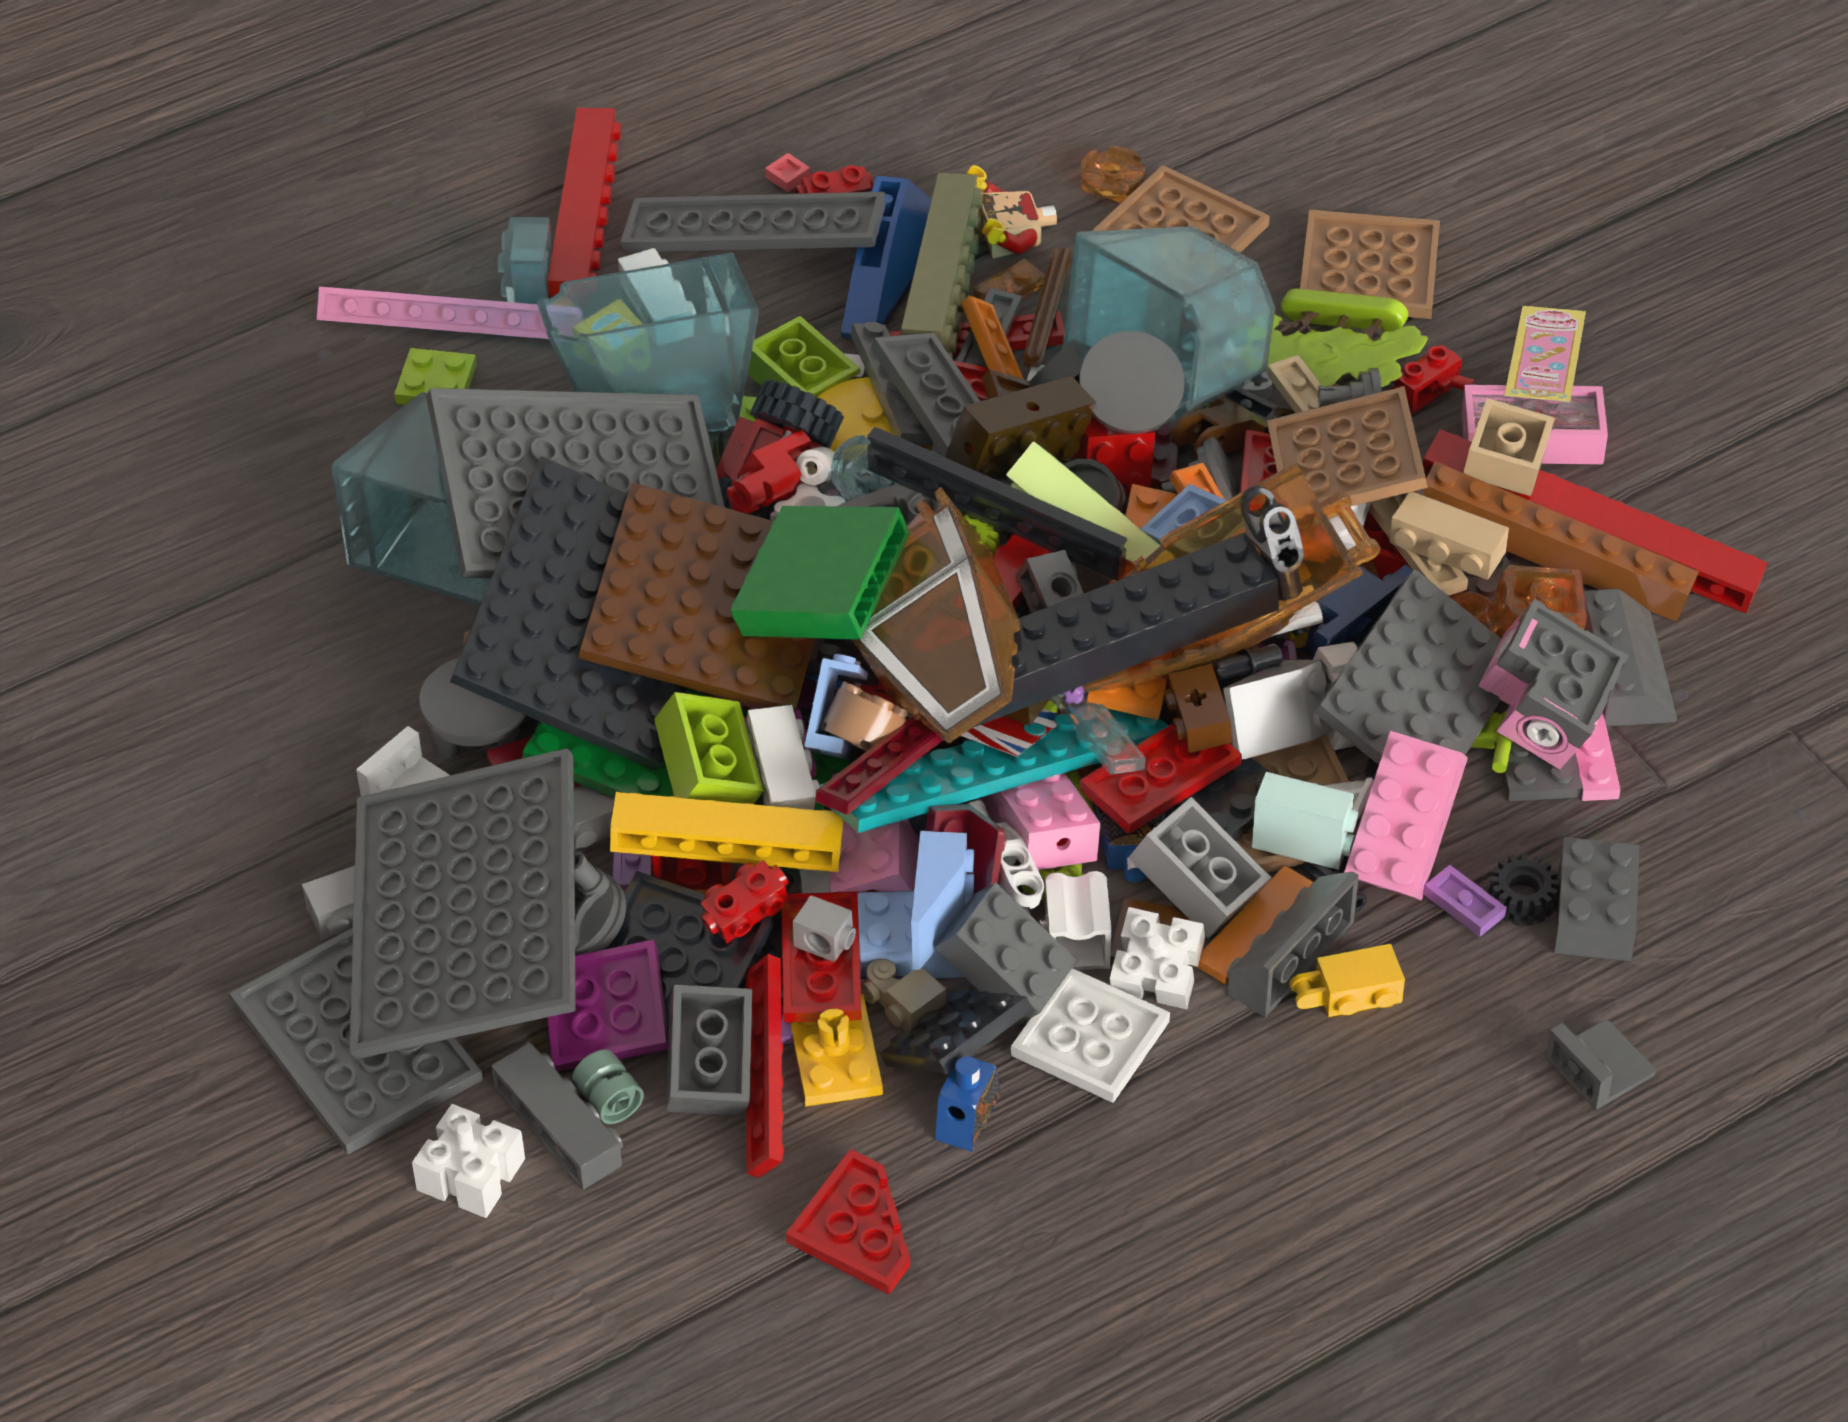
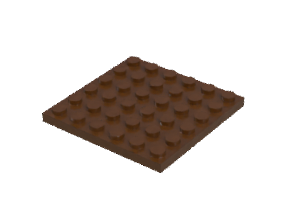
M631 482L578 658L760 708L792 705L795 715L815 638L742 636L730 611L732 603L736 599L745 577L749 573L758 555V551L770 531L773 521Z

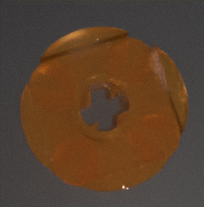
M1108 146V151L1098 153V149L1093 150L1081 162L1082 189L1087 193L1111 198L1115 202H1123L1144 182L1145 165H1142L1140 162L1141 157L1128 148Z

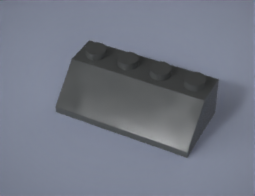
M1620 589L1583 591L1580 612L1584 630L1591 632L1607 642L1612 648L1620 650L1629 656L1625 665L1619 671L1621 674L1613 691L1607 697L1608 701L1603 710L1606 726L1676 722L1677 716L1651 612Z
M1351 871L1318 877L1309 888L1304 887L1295 898L1294 904L1287 911L1282 910L1276 916L1272 927L1264 935L1259 934L1254 939L1250 950L1242 958L1238 957L1232 962L1227 971V977L1229 978L1228 995L1263 1017H1266L1291 991L1290 980L1298 974L1307 973L1317 963V958L1322 957L1354 923L1359 875Z

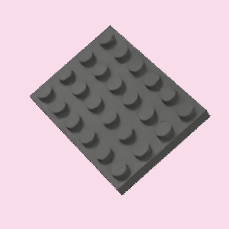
M1414 569L1399 587L1318 704L1314 713L1378 765L1380 764L1390 731L1466 755L1501 701L1497 695L1487 692L1478 686L1501 638L1419 571Z
M353 928L229 993L233 1006L347 1155L483 1080L480 1068L455 1038L360 1059L354 1058L350 1053Z

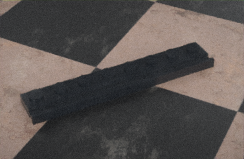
M875 426L867 435V439L870 440V444L867 446L869 471L1005 532L1017 535L1050 552L1065 550L1069 560L1115 581L1120 580L1125 573L1126 548H1124V545L1127 542L1126 537Z

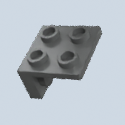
M1603 1020L1579 1035L1573 1034L1564 1023L1550 1029L1546 1059L1595 1110L1655 1076L1656 1068L1609 1020Z

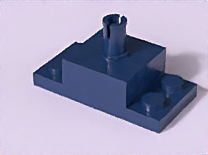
M1404 565L1394 574L1389 573L1381 580L1363 567H1359L1327 592L1317 586L1312 580L1305 583L1302 588L1303 590L1313 589L1322 612L1323 623L1310 626L1304 650L1310 655L1308 660H1313L1318 647L1354 642L1359 647L1406 577L1413 570Z

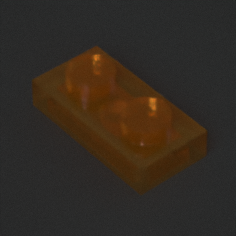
M1024 258L975 286L974 297L984 301L989 289L994 288L1020 295L1023 299L1043 287L1046 275Z

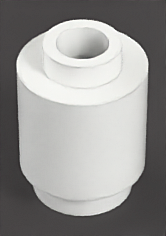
M826 447L807 450L796 461L801 472L800 480L808 485H818L831 480L839 469V461L836 454Z

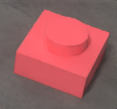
M789 153L765 167V178L787 193L794 189V186L800 185L803 177L811 174L809 166Z

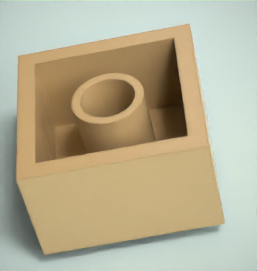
M1487 398L1469 449L1464 474L1494 486L1531 496L1555 418Z

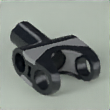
M1260 485L1252 486L1242 494L1240 499L1246 535L1277 577L1279 601L1294 599L1303 591L1298 567L1302 564L1304 558L1303 546L1295 516L1284 504L1277 503L1273 494L1267 488ZM1257 494H1264V505L1257 510H1250V500ZM1280 512L1285 513V516H1286V520H1285V521H1284V519H1283V517H1282V515H1281Z

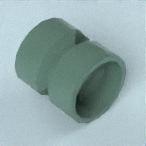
M599 1050L588 1055L578 1064L572 1075L573 1084L582 1096L594 1106L600 1119L606 1124L619 1123L630 1117L639 1108L644 1098L641 1087L626 1072L624 1065L611 1050Z

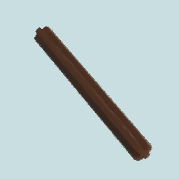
M1058 246L1052 253L1023 354L1025 358L1023 363L1028 368L1030 366L1038 368L1042 364L1071 260V251L1068 247L1062 249Z

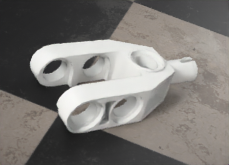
M982 801L968 803L990 819L985 809L986 806ZM1006 822L996 823L1004 829L1006 847L1001 857V882L999 886L1029 913L1027 907L1032 909L1040 903L1044 882L1023 838ZM1016 859L1021 862L1019 866H1012L1015 864ZM1017 886H1029L1035 891V894L1024 895L1019 892Z

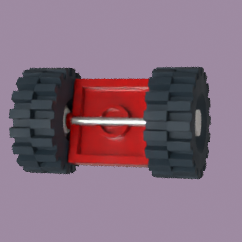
M772 379L765 380L750 411L751 416L755 417L756 421L730 478H719L725 508L734 510L727 497V488L733 486L732 481L741 477L739 472L753 451L801 430L811 439L804 452L817 447L830 449L844 419L841 411L836 410L837 408L833 405L827 404V401L816 398L814 394L804 392L796 386L792 387L787 383L781 381L779 383ZM799 479L790 495L770 503L767 507H760L758 505L759 509L749 515L770 520V514L774 512V506L780 501L790 499L797 493V487L804 482Z

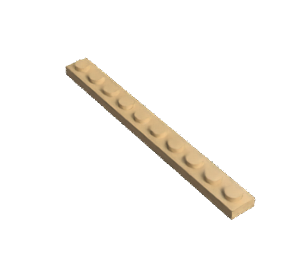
M1299 355L1268 365V377L1295 413L1319 408L1318 387L1321 384ZM1402 494L1371 501L1368 511L1389 539L1392 517L1404 501ZM1394 545L1412 570L1416 569L1448 596L1467 589L1468 579L1460 569Z

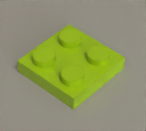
M410 348L394 393L395 403L428 407L426 395L430 388L469 389L477 365L476 355Z

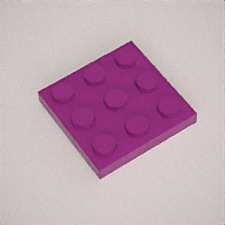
M654 939L575 956L576 1011L547 1017L551 1056L556 1072L575 1069L584 1058L599 1050H611L618 1059L668 1049V1030L658 948Z

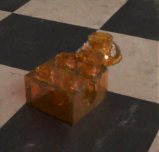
M1509 565L1502 573L1495 600L1473 592H1458L1449 596L1501 639L1534 598L1545 604V607L1553 612L1556 611L1577 624L1576 626L1583 630L1587 620L1581 570Z

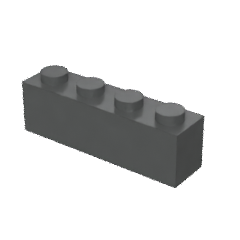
M528 1043L491 1065L494 1089L583 1190L622 1166L620 1149L623 1148V1143L618 1133L612 1127L607 1129L603 1125L594 1106L589 1102L584 1103L578 1097L573 1083L567 1077L561 1078L556 1072L552 1060L546 1053L540 1054L531 1043Z

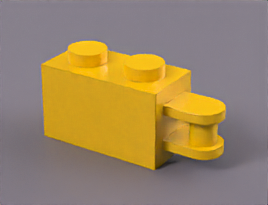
M1386 944L1317 958L1316 971L1294 976L1290 980L1289 985L1291 990L1297 993L1295 1001L1299 1008L1309 1009L1324 1006L1328 1017L1351 1015L1357 1011L1377 1007L1386 1008L1402 1003L1405 978L1392 945Z

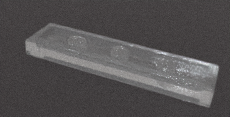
M1089 689L1085 690L1083 700L1078 704L1074 702L1066 703L1063 699V693L1056 696L1057 707L1110 775L1145 769V756L1102 703L1086 702Z

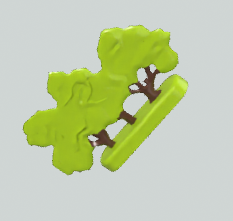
M1291 289L1287 291L1281 302L1283 314L1292 322L1285 323L1276 314H1264L1259 316L1251 327L1239 329L1236 337L1243 342L1240 357L1246 360V366L1249 369L1267 371L1269 364L1299 355L1323 386L1335 384L1342 375L1351 373L1358 380L1360 371H1367L1368 368H1378L1381 387L1402 376L1401 366L1396 360L1420 353L1428 340L1427 336H1421L1420 330L1416 326L1403 327L1408 318V310L1396 299L1307 289ZM1309 324L1335 327L1330 331L1318 332L1314 331ZM1278 325H1284L1282 329L1275 330ZM1298 325H1301L1297 332L1288 336L1282 335V332L1291 326L1292 328H1297ZM1307 328L1309 333L1303 334L1302 330ZM1349 328L1364 329V331L1356 333ZM1374 333L1379 334V338L1376 341L1372 340Z

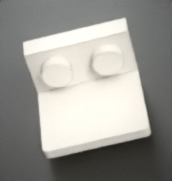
M409 726L356 769L361 796L450 776L422 757L419 733Z

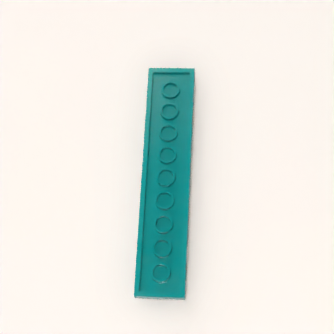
M1095 705L1089 706L1081 711L1056 716L1055 724L1057 726L1029 748H1024V751L1018 756L1008 754L974 740L965 741L961 745L947 749H937L922 756L850 814L845 815L834 809L832 810L858 833L928 813L929 806L956 805L1117 758L1169 725L1160 718L1155 720ZM1032 723L1031 726L1026 724L1024 726V730L1032 735L1046 733V727L1040 723Z

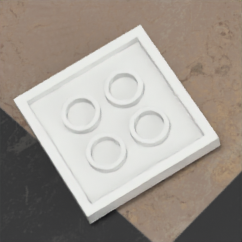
M1072 968L1040 1014L1029 1020L1011 1045V1056L1114 1103L1169 1023L1170 1012Z

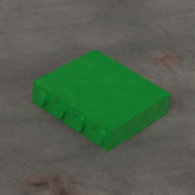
M782 506L775 521L771 524L770 531L762 547H760L758 555L730 609L742 636L861 639L910 535L899 507Z

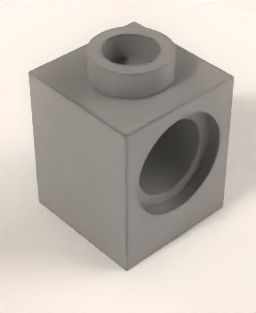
M812 895L793 920L794 947L833 962L837 960L843 949L848 950L851 947L855 938L856 930L852 928V911Z

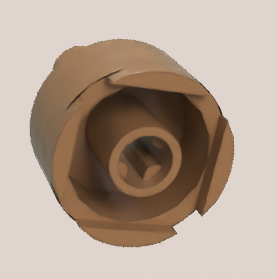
M843 681L820 729L837 738L845 739L850 744L867 752L886 736L906 722L908 712L894 706V704L876 695L871 696L863 692V690Z

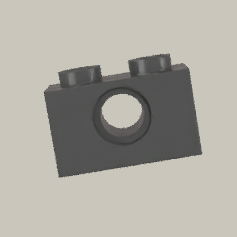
M1065 550L1028 558L1015 574L1031 613L1084 594L1077 579L1076 567L1070 562Z

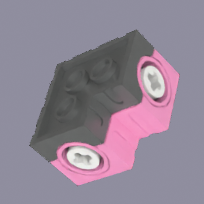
M1534 598L1503 635L1478 686L1487 692H1492L1500 700L1509 704L1505 713L1507 716L1501 722L1497 732L1560 770L1592 735L1596 727L1594 724L1600 718L1608 701L1607 697L1613 691L1621 674L1619 671L1625 665L1629 656L1620 650L1612 648L1607 642L1591 632L1576 626V623L1558 612H1553L1545 607V604Z

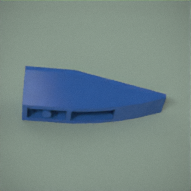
M876 176L872 192H884L887 203L875 246L857 248L841 337L852 338L850 334L853 323L877 322L885 325L913 281L932 199L909 179Z

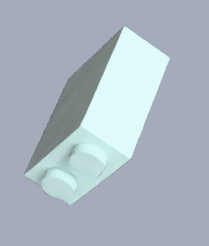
M1266 772L1255 799L1252 848L1339 870L1344 856H1350L1356 835L1350 834V832L1353 833L1358 817V811L1352 809L1354 794Z

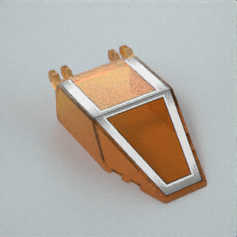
M939 488L935 491V494L942 507L933 513V510L925 501L922 500L917 503V508L924 520L909 529V537L862 638L851 640L896 705L901 709L907 710L912 717L922 721L927 728L950 743L1012 701L1015 668L1012 666L1011 660L1012 656L1017 654L1018 645L1014 642V633L1019 631L1020 621L991 551L945 491Z

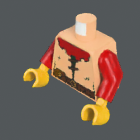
M973 165L966 174L977 175V188L983 189L982 207L979 208V215L983 216L982 232L992 259L1012 253L1021 255L1028 249L1038 246L1041 243V227L1057 224L1054 205L1036 208L1030 192H1010L998 188L990 181H985L987 175L979 166Z

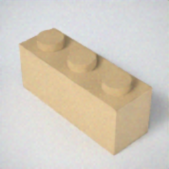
M1410 492L1392 517L1390 543L1488 580L1506 553L1509 528L1418 493Z

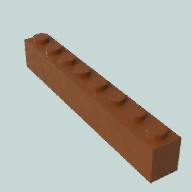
M1436 461L1434 462L1426 478L1428 488L1423 489L1425 496L1508 527L1506 551L1598 590L1620 589L1649 611L1672 621H1678L1699 571Z

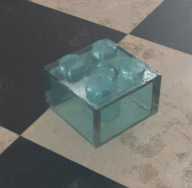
M510 217L508 230L502 231V250H504V253H499L498 271L499 273H504L505 276L501 279V296L507 297V302L544 305L549 300L547 279L553 250L550 219L548 217Z

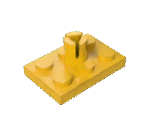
M861 994L862 1020L849 1021L848 1016H844L842 1010L829 1009L820 1014L818 1022L790 1023L805 1106L883 1095V1085L863 994Z

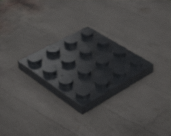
M636 871L624 893L626 898V914L623 924L614 940L606 949L654 939L658 948L667 1030H669V1000L673 986L688 985L743 989L748 970L756 963L775 923L773 917L766 916L754 924L746 935L736 937L726 944L718 933L710 934L700 919V916L704 914L701 902L705 900V894Z

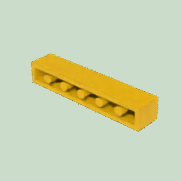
M616 792L611 821L610 852L742 864L751 862L754 865L764 860L768 866L777 865L778 867L839 872L843 819L835 812L827 810L819 811L754 805L751 803L741 804L715 800L686 799L674 796L664 797Z

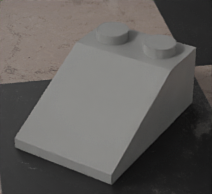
M1284 660L1280 663L1281 666L1264 669L1224 688L1226 707L1231 721L1232 745L1242 754V760L1312 741L1332 731L1331 726L1314 713V710L1326 694V678L1322 671L1321 660Z

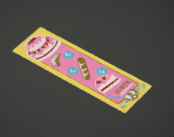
M1522 306L1504 396L1570 402L1586 311Z

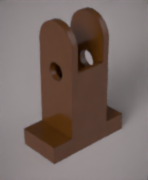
M1216 394L1212 396L1208 408L1187 413L1178 420L1171 434V442L1176 446L1192 444L1195 446L1194 456L1198 458L1197 448L1202 446L1203 442L1211 437L1217 440L1226 454L1240 449L1243 450L1246 430L1269 434L1270 432L1267 421L1222 394Z

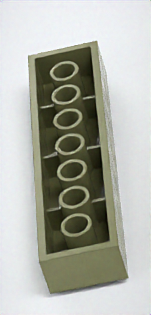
M938 172L901 327V335L935 333L953 360V353H956L957 332L960 333L962 313L965 312L961 302L966 298V293H969L970 273L973 274L974 254L978 253L979 235L982 234L983 216L979 215V208L982 207L983 189L977 188V175Z

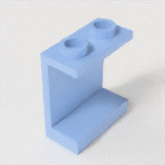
M834 654L833 660L824 658L822 660L804 747L814 753L850 760L853 745L845 739L826 736V732L821 730L820 727L832 704L838 675L867 680L868 672L860 666V662L856 661V658Z

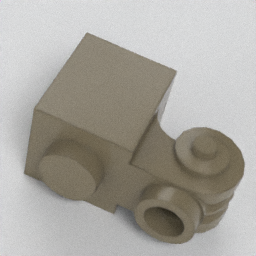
M876 959L868 965L866 971L867 978L861 984V994L864 995V998L871 1004L876 1001L885 1008L888 1020L894 1026L901 1027L905 1031H910L920 1024L919 1019L924 1014L932 1010H939L946 1004V988L923 967L920 970H913L902 979L897 980L894 963L888 959Z

